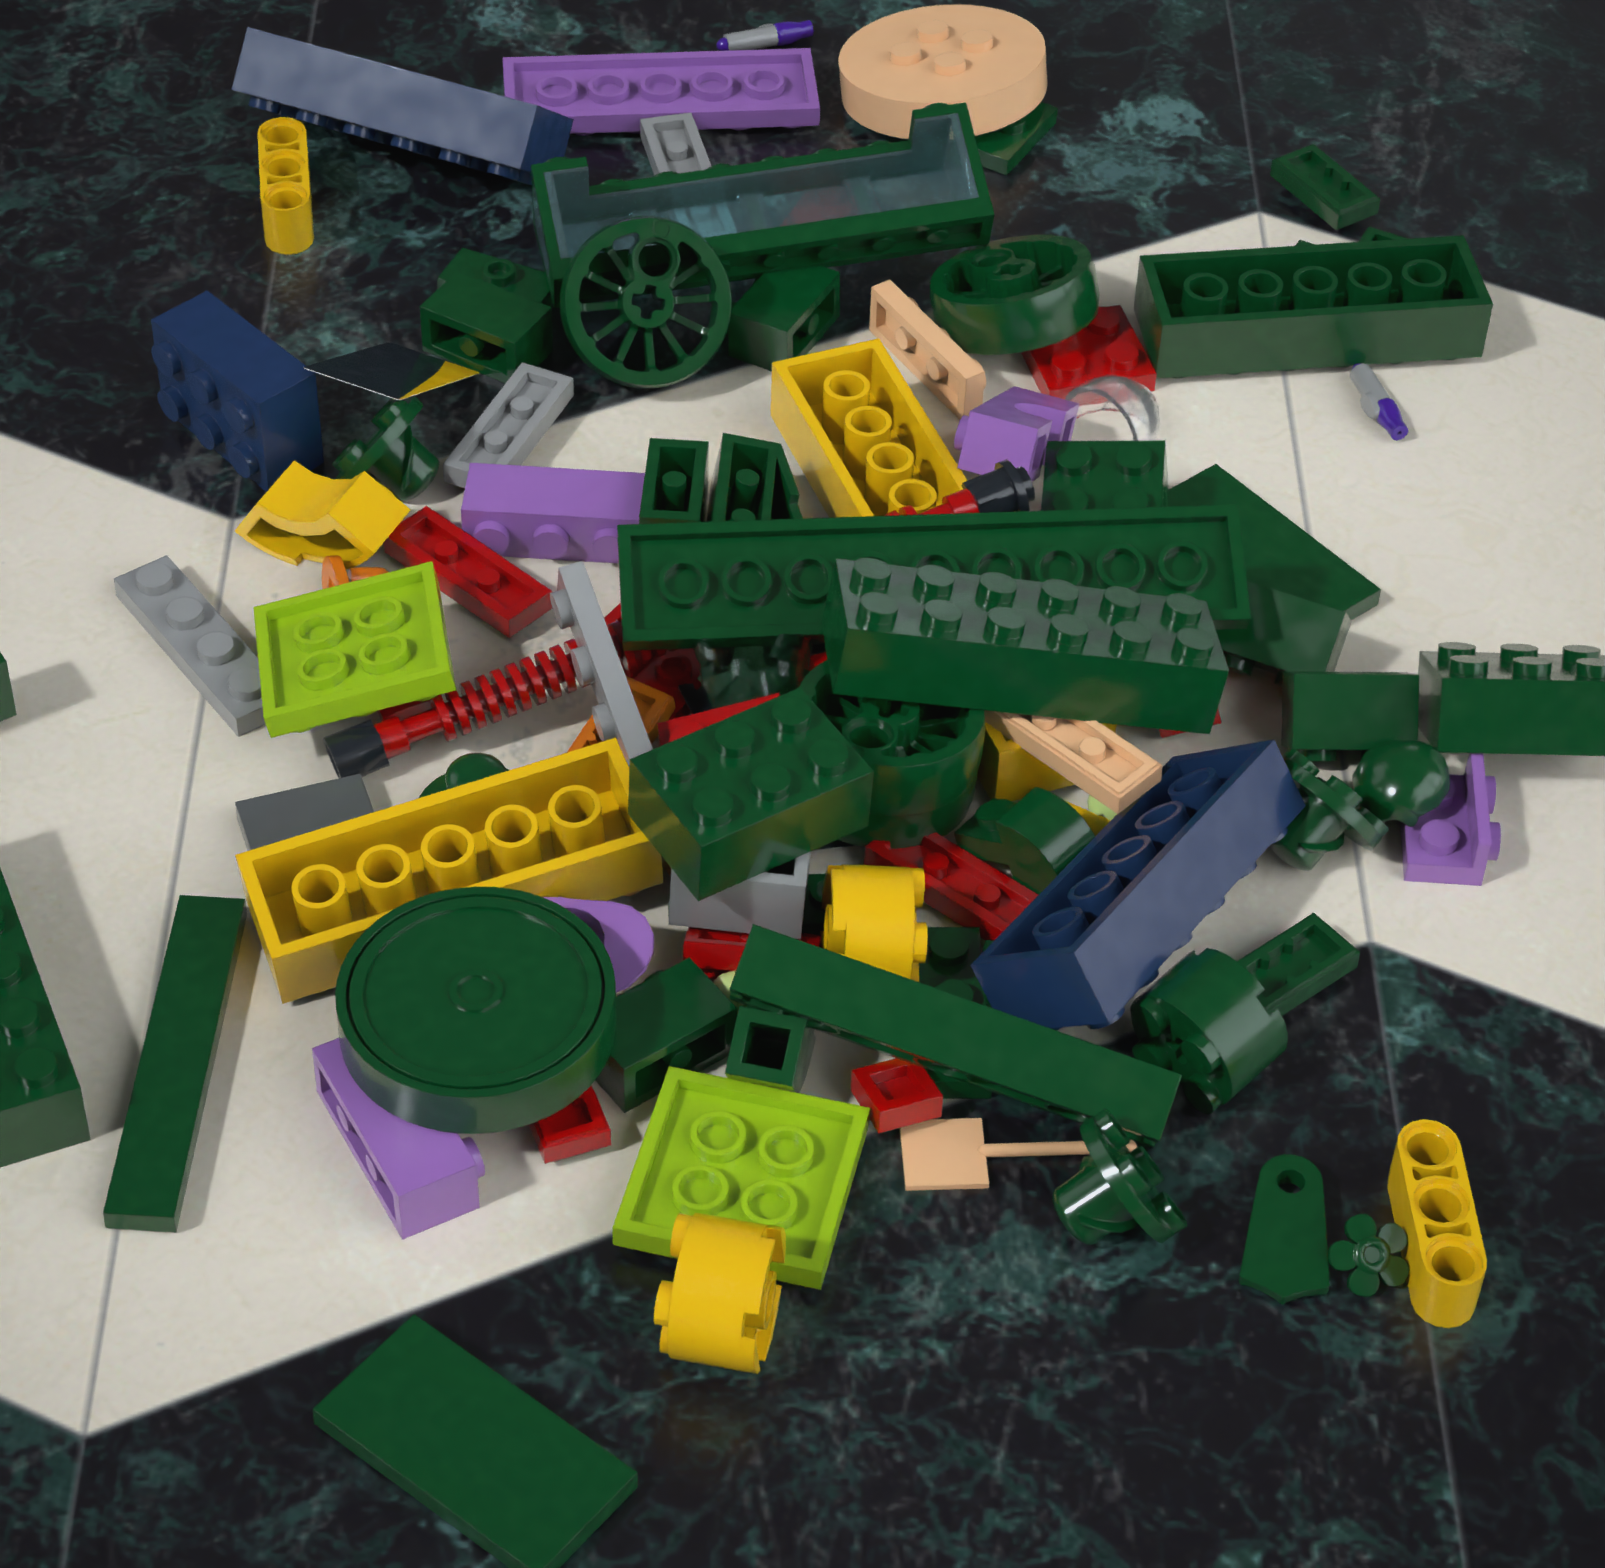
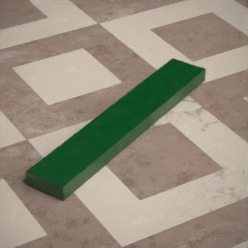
M179 896L103 1210L106 1228L177 1233L247 918L245 899Z

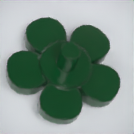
M1358 1214L1346 1220L1344 1231L1351 1242L1344 1240L1333 1242L1328 1250V1261L1330 1266L1337 1271H1347L1355 1268L1347 1278V1287L1350 1292L1360 1297H1370L1378 1290L1380 1281L1389 1287L1403 1284L1409 1274V1266L1401 1257L1391 1256L1390 1254L1400 1252L1407 1245V1236L1404 1230L1398 1224L1390 1222L1382 1225L1377 1231L1375 1221L1367 1214Z

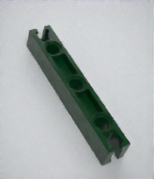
M755 924L751 928L730 986V1000L759 1010L805 1018L812 1029L1081 1124L1106 1108L1120 1123L1129 1140L1152 1149L1161 1140L1182 1077L1181 1074Z

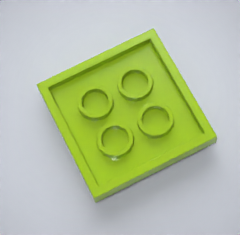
M432 561L253 607L263 717L271 738L292 732H306L316 726L351 717H364L378 710L413 701H426L440 694L456 691L439 581Z
M669 1066L612 1228L613 1245L671 1257V1236L675 1219L679 1213L687 1215L702 1213L783 1227L786 1235L785 1263L771 1261L770 1270L776 1271L777 1281L821 1290L869 1128L870 1108Z

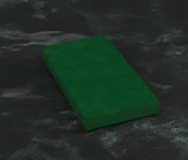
M1214 464L1168 490L1167 507L1238 504L1247 581L1345 611L1350 620L1357 618L1378 605L1381 593L1379 587L1219 465Z
M415 1314L312 1409L316 1426L509 1568H560L638 1487V1472Z

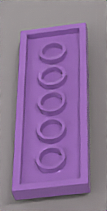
M811 48L503 57L504 96L535 104L574 119L570 134L582 136L606 132L640 134V119L690 112L698 130L733 129L741 131L761 127L796 129L802 126H820V104Z

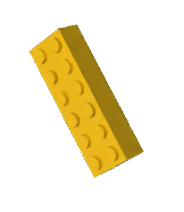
M609 739L236 854L235 857L245 898L282 1004L336 987L341 965L347 953L363 932L391 910L428 894L464 887H499L524 891L540 897L608 901L663 883L660 853L628 815L629 766L617 739Z

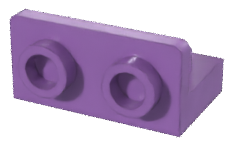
M1469 753L1464 775L1449 774L1450 790L1438 807L1419 816L1416 825L1413 827H1408L1400 821L1404 881L1481 886L1487 861H1497L1501 843V828L1499 822H1490L1489 814L1493 813L1495 806L1496 780L1494 776H1485L1483 753Z

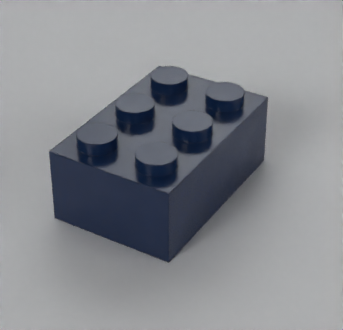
M205 291L151 319L154 339L151 353L158 368L160 383L158 401L161 409L170 420L180 422L196 435L205 448L215 450L232 464L235 471L241 477L250 478L266 492L294 460L308 470H312L324 463L315 372L304 369L303 367L306 365L209 291Z

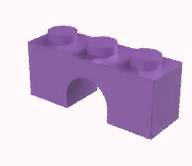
M1013 386L972 409L969 416H962L954 440V448L961 451L957 468L983 475L993 471L995 463L1007 459L1015 468L1022 466L1033 482L1039 478L1042 465H1045L1047 442L1071 441L1080 403Z

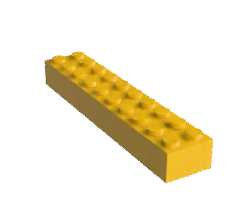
M879 338L772 362L770 416L829 518L885 516L886 513L894 510L899 512V508L909 504L919 514L941 505L943 497L963 489L962 483L967 481L962 471L957 468L956 461ZM985 722L986 730L982 758L977 776L990 799L997 798L1015 801L1022 799L1034 787L1053 791L1075 785ZM1101 723L1116 733L1117 724Z

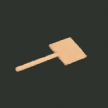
M982 1118L931 1119L899 1128L905 1191L988 1189L989 1178L986 1158L1090 1155L1084 1141L985 1144ZM1129 1140L1130 1143L1126 1145L1130 1152L1137 1148V1144L1133 1140Z

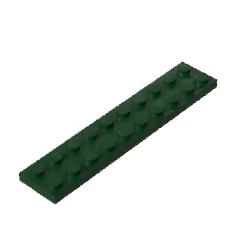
M1238 504L617 525L623 651L825 644L821 622L836 558L855 561L860 558H875L889 565L916 568L924 565H936L946 568L950 572L977 575L987 572H998L1008 575L1013 579L1038 582L1059 579L1075 586L1099 589L1120 586L1131 589L1136 593L1160 596L1181 593L1207 602L1216 630L1247 629L1251 621Z

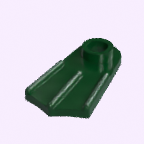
M1291 1154L1279 1155L1270 1159L1263 1165L1260 1171L1239 1275L1240 1285H1246L1276 1299L1280 1304H1285L1305 1296L1326 1295L1330 1286L1322 1175L1311 1161ZM1292 1183L1298 1186L1301 1191L1288 1193L1283 1191L1279 1185Z

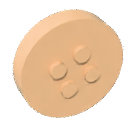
M935 5L894 13L871 22L855 32L845 42L839 54L841 95L846 112L864 127L898 138L909 139L912 110L923 109L930 104L946 103L951 105L966 102L974 135L976 136L1006 127L1025 117L1040 104L1047 91L1046 46L1041 32L1032 23L1018 15L985 6Z

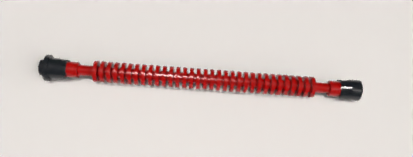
M1006 459L995 463L993 471L963 482V489L943 497L942 504L917 514L909 504L899 508V512L894 510L886 513L885 516L1030 511L1029 502L1035 499V491L1027 471L1022 466L1015 468ZM615 621L608 624L609 633L618 657L626 670L636 667L635 656L643 664L651 661L650 651L655 658L666 655V649L623 651L621 623ZM575 639L564 642L566 655L559 644L549 648L551 661L544 650L534 654L536 667L529 656L519 660L521 673L514 662L504 666L506 679L499 668L489 672L491 685L484 674L474 678L476 691L469 680L459 684L461 697L457 691L444 693L447 701L444 703L441 695L430 699L431 709L401 721L398 716H394L373 725L370 719L324 737L323 741L337 777L343 778L356 774H361V777L390 766L388 759L410 751L411 743L438 732H442L447 742L457 739L454 726L458 727L462 736L472 733L469 720L473 721L477 730L487 727L485 714H487L492 724L502 721L500 708H502L507 718L517 714L515 701L522 712L532 708L530 695L537 706L547 702L545 689L552 700L562 696L560 683L567 694L577 690L575 678L582 688L591 685L582 686L576 675L571 658V649L578 648ZM668 649V650H669L670 652H673V651H676V650H678V649Z

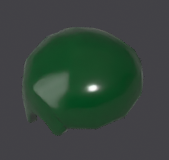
M1393 740L1375 746L1365 752L1352 775L1353 790L1362 798L1359 805L1373 813L1384 824L1388 820H1398L1408 827L1415 826L1419 816L1438 807L1450 790L1449 768L1445 758L1436 748L1416 740Z

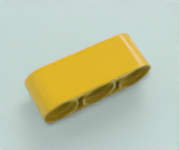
M290 117L272 118L265 121L258 129L260 197L265 243L270 250L279 254L291 255L307 250L314 240L307 135L304 124L297 119Z
M1425 1119L1412 1121L1404 1126L1398 1135L1387 1185L1394 1222L1404 1230L1407 1236V1245L1401 1250V1256L1409 1266V1274L1406 1280L1410 1299L1415 1312L1425 1322L1436 1327H1458L1469 1321L1475 1311L1487 1269V1257L1462 1148L1457 1135L1448 1126L1437 1121Z

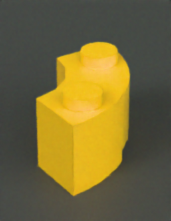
M294 460L235 529V532L265 553L296 566L303 559L323 563L326 556L338 555L341 557L345 569H348L349 567L362 564L374 555L409 513L410 509L397 499L387 487L378 483L366 471L352 479H331L311 472Z

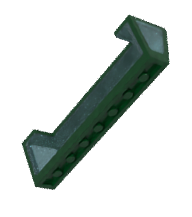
M966 102L951 105L934 103L923 109L912 110L909 139L907 141L893 143L889 141H876L865 147L844 150L826 148L809 155L789 158L771 156L760 162L733 166L729 164H716L705 170L685 173L666 171L650 178L629 181L611 179L594 186H589V169L586 157L573 159L555 157L544 163L531 164L533 224L554 308L560 307V291L563 277L568 264L579 247L605 226L630 217H663L691 228L702 236L718 254L727 272L729 282L759 278L766 271L812 265L830 268L985 245L990 242L994 220V211ZM632 236L613 242L614 250L626 267L628 251L635 242ZM647 244L641 249L638 262L645 274L659 277L666 272L669 261L663 247L657 244ZM679 245L677 248L680 254V265L675 276L695 263L694 257ZM600 251L589 264L590 272L623 287L625 282L606 254ZM699 270L671 291L708 286L709 284L704 272ZM582 279L579 291V302L581 304L618 299L616 294ZM645 287L643 294L640 295L651 294L652 289Z

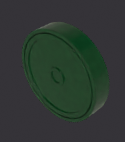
M464 887L435 892L409 901L379 918L363 932L347 953L336 982L335 1003L340 1047L347 1069L356 1084L371 1100L392 1115L418 1126L442 1132L460 1134L500 1132L529 1125L551 1116L580 1097L593 1084L605 1067L615 1041L617 1021L616 983L611 959L603 943L595 932L571 911L546 898L524 891L499 887Z

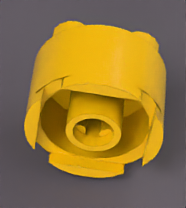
M828 865L822 892L821 909H825L824 931H820V948L919 982V963H925L928 941L927 923L917 922L916 908H922L924 901V869L896 866Z
M679 1213L677 1215L670 1244L671 1257L678 1258L674 1281H661L654 1309V1324L662 1326L660 1336L661 1353H667L671 1359L754 1374L760 1372L759 1361L766 1360L780 1302L782 1286L776 1285V1271L770 1270L771 1261L785 1263L786 1235L783 1227L702 1213H695L694 1215Z

